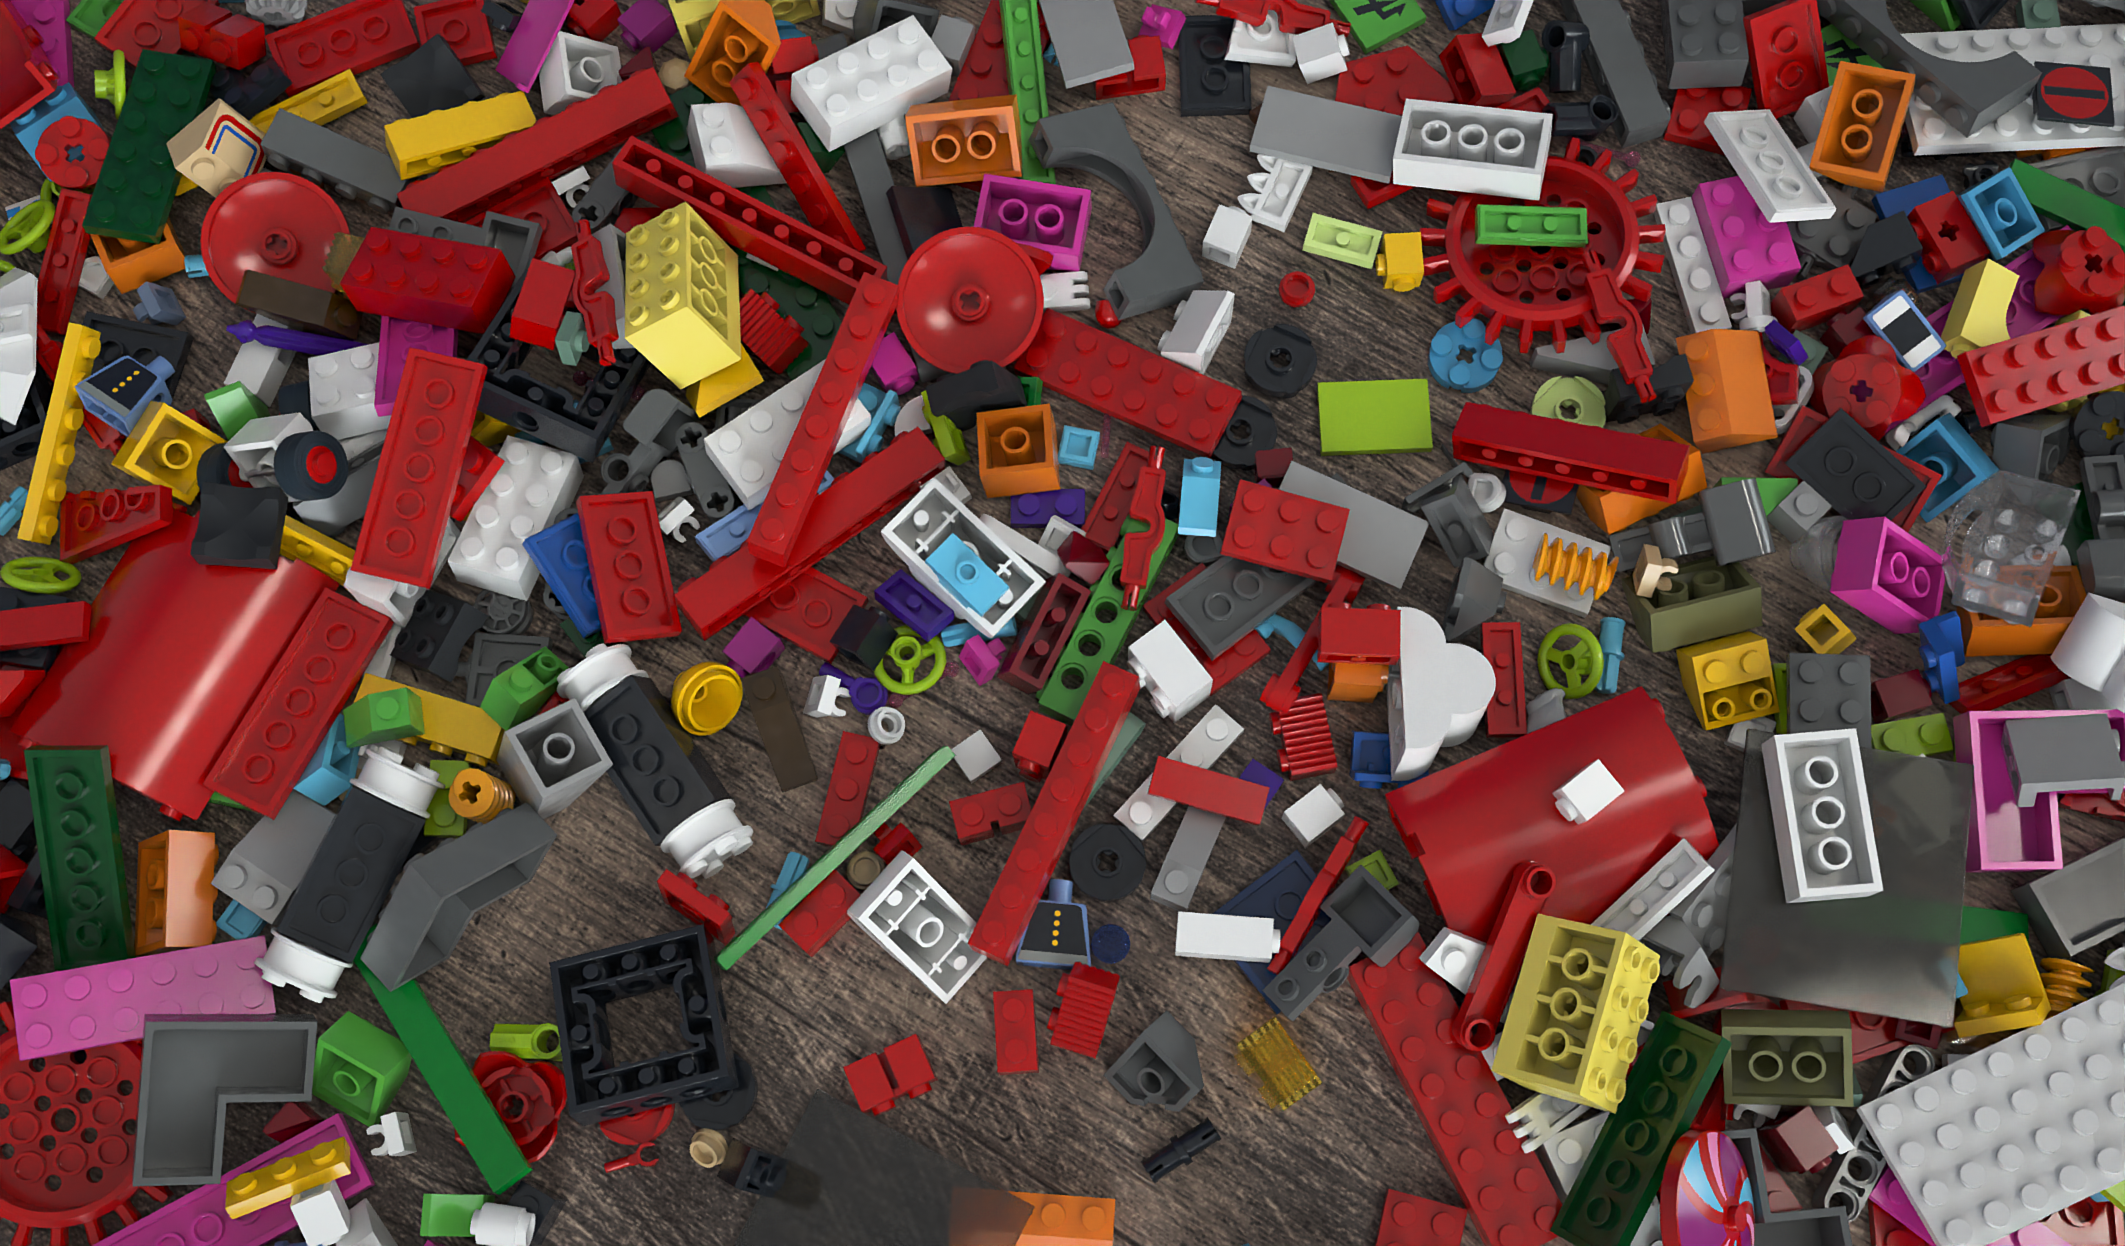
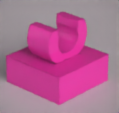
M1152 4L1151 7L1147 6L1141 21L1143 25L1138 36L1148 35L1151 37L1160 35L1161 47L1173 49L1186 17L1182 11Z
M978 634L966 641L958 657L978 685L981 686L992 680L1000 665L999 661L1002 659L1000 654L1004 653L1007 649L999 638H995L985 644Z

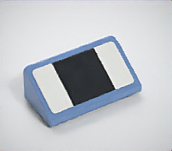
M1898 290L1885 296L1863 317L1876 336L1890 343L1896 352L1897 362L1913 372L1917 371L1946 348L1945 342L1903 290Z

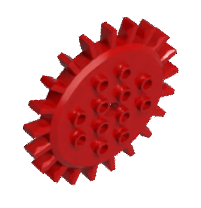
M1572 137L1566 146L1564 158L1556 156L1547 157L1539 201L1450 190L1446 191L1458 198L1454 205L1429 198L1427 202V216L1447 222L1446 229L1420 228L1422 246L1445 247V254L1423 258V276L1448 271L1451 278L1434 288L1433 300L1436 304H1440L1460 294L1467 302L1457 310L1455 325L1462 328L1476 314L1481 313L1491 319L1486 325L1485 343L1489 345L1496 341L1504 325L1520 329L1518 335L1519 353H1528L1533 343V331H1551L1552 345L1556 353H1564L1567 342L1565 329L1576 325L1581 326L1586 338L1592 345L1598 343L1601 328L1594 318L1592 303L1584 285V280L1588 273L1581 260V255L1587 251L1590 254L1591 250H1595L1599 261L1603 263L1601 265L1602 268H1610L1612 270L1621 294L1625 292L1644 302H1648L1650 299L1653 285L1632 276L1634 269L1661 273L1664 255L1638 251L1639 244L1663 242L1666 232L1665 224L1638 226L1637 218L1655 212L1657 205L1655 194L1632 202L1626 197L1625 194L1637 185L1639 172L1634 168L1613 182L1605 175L1611 164L1612 152L1605 149L1596 158L1592 166L1577 161L1580 155V139ZM1556 201L1559 205L1550 206L1548 202ZM1478 204L1510 206L1520 204L1522 206L1587 208L1588 243L1585 247L1550 246V251L1544 254H1537L1531 250V246L1475 244V208ZM1596 229L1600 233L1593 235L1588 230ZM1557 263H1563L1566 265V267L1563 269H1558L1554 265ZM1519 266H1526L1529 270L1521 272L1517 268ZM1482 269H1490L1492 273L1485 275L1480 271ZM1564 294L1570 299L1561 301L1557 297ZM1528 297L1532 299V302L1528 304L1522 303L1520 299Z
M12 1001L1 1003L0 1017L5 1023L8 1032L0 1036V1104L8 1106L9 1114L6 1118L0 1117V1221L5 1218L18 1223L16 1232L11 1240V1246H29L32 1242L35 1227L50 1228L49 1246H69V1227L82 1223L86 1230L87 1241L92 1246L107 1238V1232L102 1223L103 1215L114 1210L125 1227L142 1219L141 1213L133 1206L130 1200L140 1190H143L153 1200L160 1203L169 1201L174 1193L167 1185L133 1186L132 1184L135 1134H131L126 1130V1123L130 1119L136 1121L143 1039L84 1049L87 1058L82 1064L78 1063L74 1058L76 1051L42 1057L45 1060V1067L42 1071H37L33 1066L34 1059L19 1060ZM124 1080H129L133 1084V1091L129 1095L121 1091L120 1087ZM83 1088H88L92 1092V1098L88 1103L80 1099V1091ZM42 1096H47L51 1101V1105L46 1111L42 1110L38 1105V1101ZM62 1108L72 1110L76 1116V1123L69 1131L59 1129L55 1123V1116ZM89 1127L97 1131V1139L94 1142H90L85 1138V1131ZM47 1135L53 1136L56 1140V1146L53 1150H48L44 1146L43 1142ZM6 1143L14 1147V1154L11 1158H7L2 1154V1148ZM93 1167H98L102 1170L103 1177L100 1181H94L90 1177V1171ZM52 1175H56L61 1179V1186L58 1190L52 1189L49 1186V1179Z

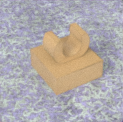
M1643 544L1632 575L1636 595L1652 598L1655 587L1662 591H1669L1672 588L1671 579L1660 575L1664 572L1677 574V562L1670 558L1661 559L1658 546Z

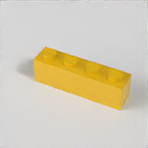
M523 91L506 92L494 98L478 102H466L459 107L447 110H434L427 115L411 119H398L391 124L384 125L385 141L400 180H405L436 172L449 164H457L468 159L478 149H488L500 143L508 134L520 133L532 127L537 120Z
M365 673L354 703L368 694L405 687L421 697L425 734L396 739L397 741L411 746H416L417 741L430 744V751L447 757H451L454 751L466 755L464 761L486 768L488 762L499 765L496 759L505 730L482 708Z

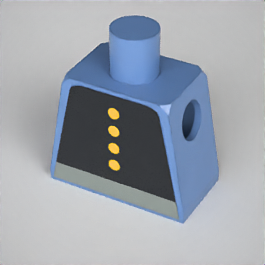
M123 356L79 382L75 389L87 411L128 437L150 401L164 402L169 406L171 405L172 397L165 380L174 374L175 370L169 361L162 356H158L146 367L130 356Z
M1050 880L1048 901L1039 900L1020 940L1016 954L1017 965L1072 970L1075 962H1081L1091 967L1087 907L1085 904L1071 903L1072 881Z

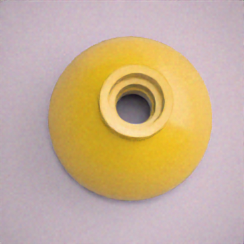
M713 661L699 663L681 672L674 681L671 695L672 713L680 726L689 733L698 736L710 735L723 729L734 718L742 701L743 687L740 677L727 665Z

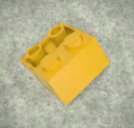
M1746 631L1676 649L1682 685L1704 730L1707 731L1780 712L1766 638Z

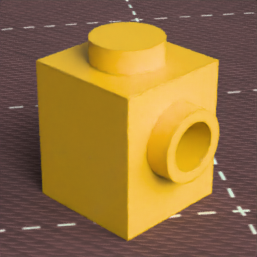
M1421 232L1384 234L1380 254H1376L1375 260L1376 275L1383 277V289L1393 288L1395 291L1405 292L1415 287H1420L1424 275Z
M1825 604L1821 605L1818 609L1813 608L1799 620V625L1794 628L1817 654H1840L1857 640L1851 630Z

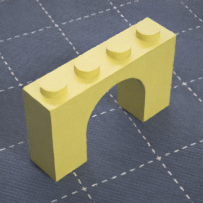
M1989 258L1965 270L1943 329L1941 339L1946 344L1945 350L1949 351L1955 359L1962 353L2010 339L2006 326V313L2019 275ZM2079 310L2071 315L2060 318L2056 321L2055 326L2091 315ZM2088 395L2047 407V409L2056 412L2072 409L2087 399Z

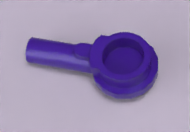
M827 662L821 666L819 675H830L841 679L839 687L849 690L851 702L860 713L871 715L876 709L886 706L888 691L876 678L859 677L855 679Z

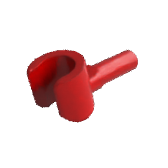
M645 1142L637 1148L636 1153L604 1163L606 1173L638 1164L647 1168L655 1166L659 1162V1158L651 1162H644L641 1159V1153L644 1149L656 1145L652 1142Z

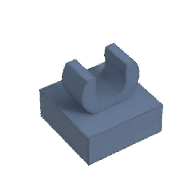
M147 281L136 289L142 300L141 303L133 308L138 322H143L148 318L151 325H158L161 322L178 325L186 318L172 289Z

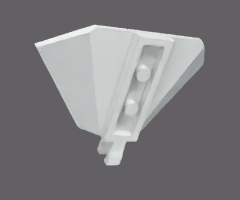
M16 267L0 277V418L13 425L17 423L36 373L38 279L33 274Z

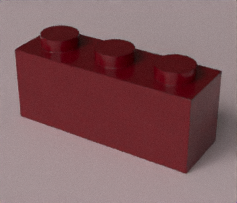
M1057 573L1045 580L1046 583L1037 595L996 676L1028 695L1042 690L1091 593L1089 589L1061 573Z

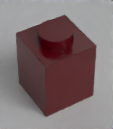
M1861 306L1849 314L1842 310L1826 323L1829 328L1822 335L1820 341L1828 347L1829 352L1835 359L1851 341L1863 336L1875 335L1863 319L1866 313Z
M1918 669L1871 683V714L1875 724L1914 715L1933 705L1929 683L1925 678L1921 677Z

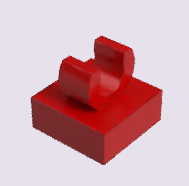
M884 822L873 833L880 841L873 850L887 866L901 850L912 857L923 847L901 822L893 830Z

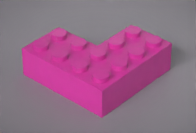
M2118 709L1968 711L1953 717L1958 786L1962 790L1959 794L1960 808L1964 809V813L1960 818L1965 873L2048 872L2063 869L2057 794L2108 793L2107 788L2037 792L2034 806L2017 807L2001 747L2005 720L2107 713L2111 729L2118 730L2120 736V751L2118 753L2120 760L2125 761V714Z

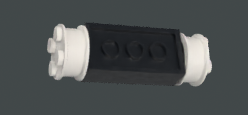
M604 643L599 644L586 653V659L575 667L566 669L557 677L559 683L557 693L562 698H568L569 700L575 698L613 763L606 771L655 846H660L664 853H671L681 867L679 872L686 874L691 879L701 874L704 879H707L724 867L722 862L728 857L739 855L752 846L751 836L753 829L748 825L743 826L733 812L736 806L733 799L687 731L677 722L672 709L654 682L649 678L647 672L638 670L630 659L632 655L630 647L626 644L607 647Z
M380 746L377 752L366 749L365 753L369 755L367 762L358 779H350L349 782L352 784L277 924V928L273 927L270 931L275 936L264 958H256L254 962L255 965L262 969L263 975L261 978L280 987H284L286 982L301 989L300 995L318 1003H322L324 997L336 998L338 995L334 990L337 981L345 967L351 968L353 966V960L426 821L423 817L428 819L430 817L426 810L438 788L444 789L446 786L437 781L440 774L417 762L413 769L401 764L404 757L383 746Z

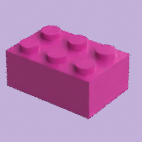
M984 174L974 227L996 231L1007 236L1015 243L1030 245L1052 254V264L1048 269L1064 272L1080 271L1092 210L1091 190Z
M1739 176L1700 183L1691 199L1723 299L1730 298V296L1736 293L1746 294L1745 284L1760 280L1767 290L1788 286L1801 269V265L1787 222L1769 223Z
M1885 516L1843 521L1841 536L1837 543L1838 552L1835 568L1831 575L1830 592L1894 634L1919 633L1918 624L1939 616L1948 560Z

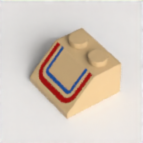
M220 98L166 143L175 169L215 198L237 180L261 173L267 159L260 145L265 133Z

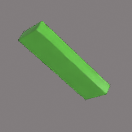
M1479 204L1475 208V244L1585 247L1588 243L1587 208Z

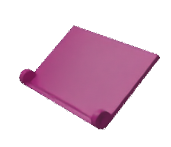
M529 0L495 70L516 85L515 87L529 93L575 0Z

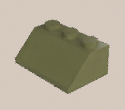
M1714 556L1678 564L1677 574L1664 572L1660 575L1671 579V590L1662 591L1655 587L1652 598L1636 595L1633 576L1622 578V586L1638 635L1652 653L1667 652L1679 646L1695 642H1707L1711 638L1731 633L1738 634L1751 628L1763 626L1761 586L1739 562L1717 567Z
M1721 1009L1722 1037L1732 1043L1723 1061L1724 1104L1854 1107L1852 1028L1848 1011Z

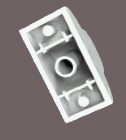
M935 477L881 530L884 540L909 566V570L915 579L954 611V616L961 620L965 618L972 626L989 638H993L1046 583L1037 572ZM952 533L965 543L1009 586V590L982 617L970 607L966 609L939 583V579L933 570L925 563V560Z
M2088 593L2050 658L2062 672L2072 679L2092 689L2101 691L2115 708L2125 714V603Z
M1397 607L1396 610H1401L1400 658L1396 665H1389L1386 688L1392 781H1406L1417 778L1425 773L1432 765L1440 747L1459 745L1473 735L1494 694L1496 678L1491 664L1480 652L1463 644L1446 643L1442 628L1430 615L1411 607Z
M903 850L898 853L847 910V915L863 931L945 1004L948 1003L987 958L973 951L968 945V941L977 923L913 857Z

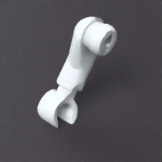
M1942 395L1904 422L1898 424L1886 434L1885 439L1897 451L1900 446L1903 447L1906 444L1909 436L1917 433L1933 417L1938 414L1942 417L1948 413L1955 417L1961 411V408L1953 402L1954 399L1952 397Z

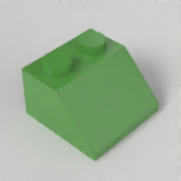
M347 1011L318 1038L314 1061L312 1094L368 1127L379 1124L381 1121L380 1116L385 1114L408 1075L412 1056L401 1039L395 1038L374 1026L371 1022Z

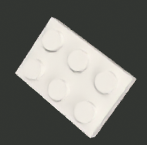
M1504 508L1493 536L1489 556H1486L1483 566L1503 578L1502 588L1585 618L1594 599L1592 587H1589L1584 595L1581 596L1579 595V583L1575 582L1568 591L1564 590V578L1561 577L1554 586L1549 585V573H1545L1539 581H1535L1532 566L1539 542L1543 534L1546 533L1548 534V546H1550L1555 538L1559 537L1563 541V550L1571 542L1576 543L1578 555L1585 547H1590L1593 560L1601 551L1607 553L1608 558L1611 546Z

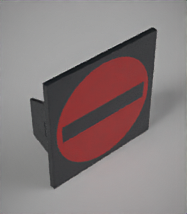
M2034 62V67L2042 72L2032 93L2033 114L2037 113V120L2114 127L2110 68Z
M1507 469L1502 481L1506 489L1504 502L1520 505L1527 510L1547 514L1558 512L1571 515L1580 485Z

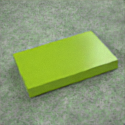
M1428 378L1317 383L1321 456L1432 451Z

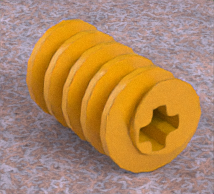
M1544 533L1539 542L1532 568L1534 569L1535 581H1539L1545 573H1549V585L1554 586L1561 577L1564 578V590L1568 591L1576 582L1579 583V595L1583 596L1589 587H1592L1593 598L1598 600L1604 592H1607L1611 585L1619 557H1614L1607 565V553L1601 551L1593 560L1590 547H1585L1578 555L1576 543L1571 542L1563 550V541L1559 537L1555 538L1550 546H1548V534Z
M473 768L458 772L450 786L448 795L450 806L455 813L474 822H482L483 825L492 821L502 810L506 808L513 810L516 796L510 784L484 771Z
M2041 959L2040 966L2049 972L2039 974L2051 1006V1010L2045 1020L2072 1008L2073 1003H2083L2088 1000L2078 993L2077 989L2091 988L2092 983L2081 977L2082 973L2095 971L2065 959Z

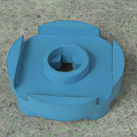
M1473 318L1462 328L1455 325V321L1448 323L1432 339L1428 354V367L1434 379L1441 386L1447 389L1452 387L1461 390L1460 393H1473L1484 389L1494 380L1503 362L1502 347L1498 338L1492 345L1485 343L1486 326H1484L1481 320ZM1465 349L1472 352V363L1468 364L1465 360L1458 361L1456 357L1460 353L1459 350Z

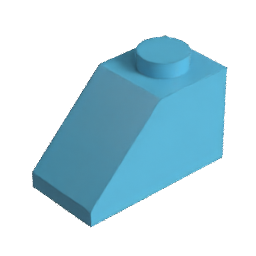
M1207 457L1184 459L1178 534L1216 537L1221 461H1213Z
M339 713L293 788L323 806L348 790L352 784L349 782L350 779L356 776L360 757L358 752L361 746L347 747L344 715Z

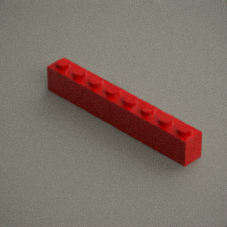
M654 67L635 71L629 76V79L617 85H608L601 88L597 95L585 101H575L569 104L564 111L552 117L548 116L537 120L532 127L520 133L514 132L506 135L500 143L488 149L482 148L474 151L468 159L457 164L446 165L440 168L437 174L425 180L411 182L406 186L405 190L397 193L403 209L464 223L547 177L551 180L626 143L630 136L636 138L679 115Z
M633 136L629 137L612 162L617 186L664 210L672 209L686 201L722 240L848 305L851 303L864 272L887 281V266Z
M866 272L863 273L747 539L749 554L785 568L896 309L899 285Z
M916 427L909 433L908 431L901 432L891 441L889 447L880 453L878 451L872 452L863 459L860 467L850 474L848 472L840 474L832 481L831 487L821 494L816 493L785 568L749 554L746 539L741 544L740 550L729 557L722 556L711 564L708 572L698 579L692 577L686 580L678 588V592L674 594L678 608L700 637L706 641L799 576L806 569L819 562L919 492L920 486L945 469V458L919 427Z
M1103 661L968 941V945L973 951L1008 967L1140 690L1139 676Z

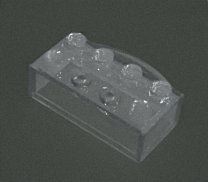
M2003 470L1991 475L1971 489L1954 508L1942 543V568L1946 581L1953 592L1951 604L1963 607L1969 612H1980L2004 619L2010 624H2022L2031 627L2072 523L2081 491ZM1980 510L1983 513L1976 518L1966 534L1962 547V563L1958 564L1951 548L1953 536L1958 526L1972 511Z

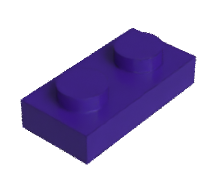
M1060 489L1011 496V528H1046L1050 518L1054 515L1080 529L1085 525V489Z
M902 569L898 570L874 590V597L877 602L927 642L954 620V611Z

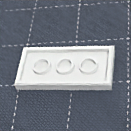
M1770 109L1708 113L1704 121L1705 125L1769 223L1830 219L1836 211L1835 205Z

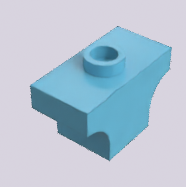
M954 533L925 560V563L937 575L939 583L966 609L970 607L981 617L1009 590V586Z

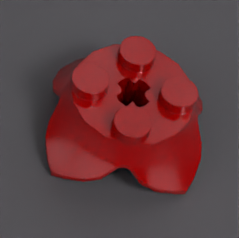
M2092 226L2087 230L2079 231L2054 230L2033 238L2032 252L2036 260L2044 263V268L2036 278L2033 288L2035 311L2063 316L2071 315L2081 309H2087L2090 315H2094L2123 305L2125 299V253L2120 245L2109 237L2101 227Z
M1872 334L1851 341L1843 348L1835 360L1825 363L1816 369L1812 375L1814 391L1809 400L1812 407L1827 418L1839 408H1842L1873 438L1879 441L1885 436L1890 424L1905 420L1915 414L1923 404L1926 392L1920 378L1912 370L1901 366L1897 362L1896 352L1890 343ZM1866 380V386L1873 388V394L1871 397L1866 396L1865 402H1859V397L1853 394V389L1855 386H1859L1860 381Z
M506 1051L480 1053L472 1068L474 1075L529 1163L539 1161L546 1155L555 1141L558 1132V1121L566 1104L567 1092L564 1073L550 1062L537 1061L528 1063L517 1055ZM514 1098L524 1103L520 1116L510 1115L509 1110L514 1107L512 1102ZM455 1129V1140L466 1147Z

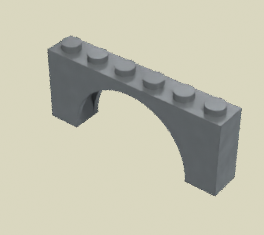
M1817 0L1819 14L1883 68L1916 74L1913 93L1966 138L2028 99L2042 74L2016 51L1997 59L1982 62L1951 61L1928 54L1908 42L1895 29L1888 16L1886 0Z
M1106 103L1038 119L1029 141L1043 169L1055 167L1075 168L1105 179L1125 195L1140 219L1143 230L1141 256L1131 264L1115 270L1103 289L1117 319L1121 320L1179 304L1182 300L1188 301L1193 290H1199L1204 282L1201 269L1194 262L1187 249L1186 240L1179 233L1172 219L1170 208L1164 203L1159 194L1155 179L1149 174L1141 158L1140 149L1131 139L1126 129L1125 120L1119 115L1114 103Z

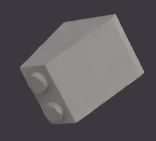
M575 698L504 731L496 759L521 804L527 802L543 820L571 805L613 765Z

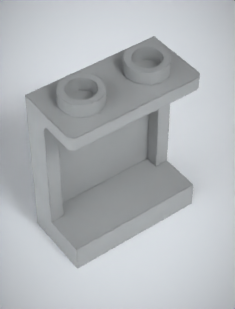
M2107 713L2005 720L2001 747L2017 807L2034 806L2037 792L2107 788L2110 800H2120L2125 785V761L2120 760L2118 753L2120 751V736L2117 729H2111Z

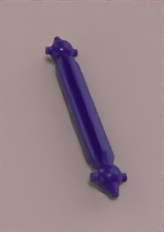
M251 320L227 325L226 331L234 334L243 344L256 340L265 346L319 356L369 345L269 325L256 327Z

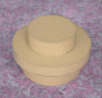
M860 852L854 855L848 863V879L856 888L866 890L885 869V864L873 852Z
M702 1128L692 1137L690 1154L699 1165L710 1168L723 1162L729 1148L722 1134L715 1130Z

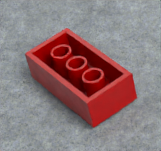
M371 227L343 276L340 285L357 311L484 334L498 313L516 276L501 249Z

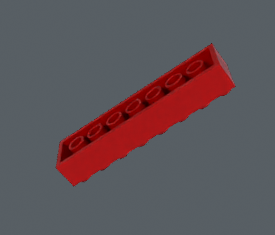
M1419 932L1384 967L1378 966L1369 957L1349 966L1350 971L1347 979L1466 1210H1468L1467 1212L1484 1245L1541 1246L1558 1237L1550 1229L1562 1207V1203L1534 1150L1524 1153L1521 1144L1528 1140L1526 1135L1516 1138L1513 1133V1129L1520 1125L1519 1121L1509 1124L1506 1120L1505 1115L1512 1108L1482 1052L1469 1050L1455 1039L1452 1033V1024L1460 1010L1444 979L1419 959L1427 948ZM1471 1030L1469 1032V1039L1473 1037Z

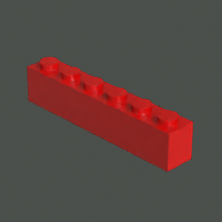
M1465 402L1452 433L1454 459L1676 504L1688 471L1689 445L1671 440L1665 441L1644 437L1635 433L1604 429L1599 426L1568 422L1558 418L1552 419L1532 415L1523 411L1496 408L1487 404Z

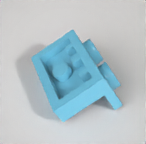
M863 383L858 399L870 413L871 425L867 428L864 435L839 451V453L859 463L872 452L880 451L884 441L882 435L886 427L895 424L901 410L897 392L890 389L888 393H885L866 383Z

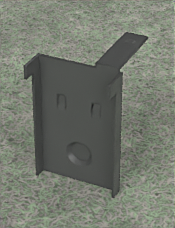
M1442 444L1440 449L1454 468L1405 497L1401 510L1414 514L1422 509L1421 504L1424 499L1449 490L1455 476L1460 474L1463 476L1465 474L1466 477H1469L1473 474L1472 470L1466 462L1458 465L1444 444Z

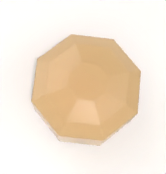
M674 58L663 63L658 75L668 93L673 94L693 84L684 77L689 66L687 61Z

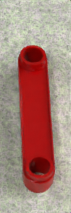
M1338 565L1334 571L1331 583L1327 584L1325 588L1329 595L1322 607H1328V604L1346 601L1352 604L1366 578ZM1320 610L1281 676L1273 673L1259 699L1266 703V706L1279 713L1281 711L1288 714L1301 691V687L1296 684L1318 648V616Z
M1528 861L1521 863L1514 870L1512 882L1458 1016L1453 1021L1452 1033L1455 1039L1469 1050L1482 1051L1492 1045L1496 1029L1522 967L1537 914H1543L1549 897L1555 890L1556 877L1551 869L1542 863ZM1537 872L1538 882L1531 888V878ZM1478 1024L1475 1036L1469 1039L1471 1028Z

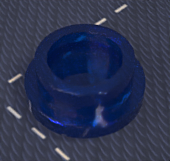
M1114 924L1104 925L1097 929L1092 937V951L1096 958L1104 963H1118L1127 956L1130 950V938L1122 927Z

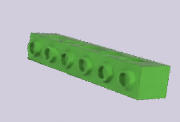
M1128 514L1119 533L1124 536L1118 548L1112 546L1106 556L1110 565L1102 580H1097L1094 585H1091L1089 589L1091 593L1087 598L1090 600V603L1085 613L1080 612L1071 630L1074 634L1068 646H1063L1054 664L1057 667L1051 679L1047 678L1042 690L1036 693V698L1040 699L1038 702L1039 711L1065 724L1073 725L1103 661L1114 665L1179 537V524L1165 518L1164 538L1158 550L1152 555L1147 587L1139 591L1137 610L1130 611L1132 596H1130L1128 610L1122 609L1121 604L1124 590L1115 588L1113 582L1121 576L1126 533L1147 532L1150 526L1144 522L1131 519ZM1109 609L1115 612L1117 617L1110 623H1102L1096 618V615L1101 610ZM1086 642H1094L1099 645L1100 650L1094 656H1085L1079 651V648ZM1075 674L1083 679V684L1077 689H1068L1062 684L1064 678Z

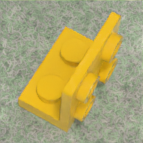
M2012 934L1948 946L1944 949L1943 954L1945 958H1951L1968 990V994L1960 998L1963 1011L1954 1022L1959 1038L2037 1026L2043 1023L2051 1010V1006L2025 934Z

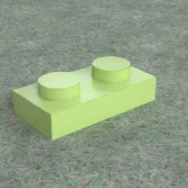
M1313 213L1302 251L1372 269L1383 231Z

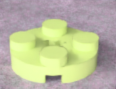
M1562 376L1551 378L1539 388L1532 401L1529 413L1532 415L1552 419L1558 418L1568 422L1599 426L1601 428L1605 424L1606 411L1604 406L1606 403L1604 396L1595 384L1583 377L1561 378ZM1561 405L1565 408L1571 405L1576 408L1574 413L1576 419L1572 420L1562 417V411L1559 407Z

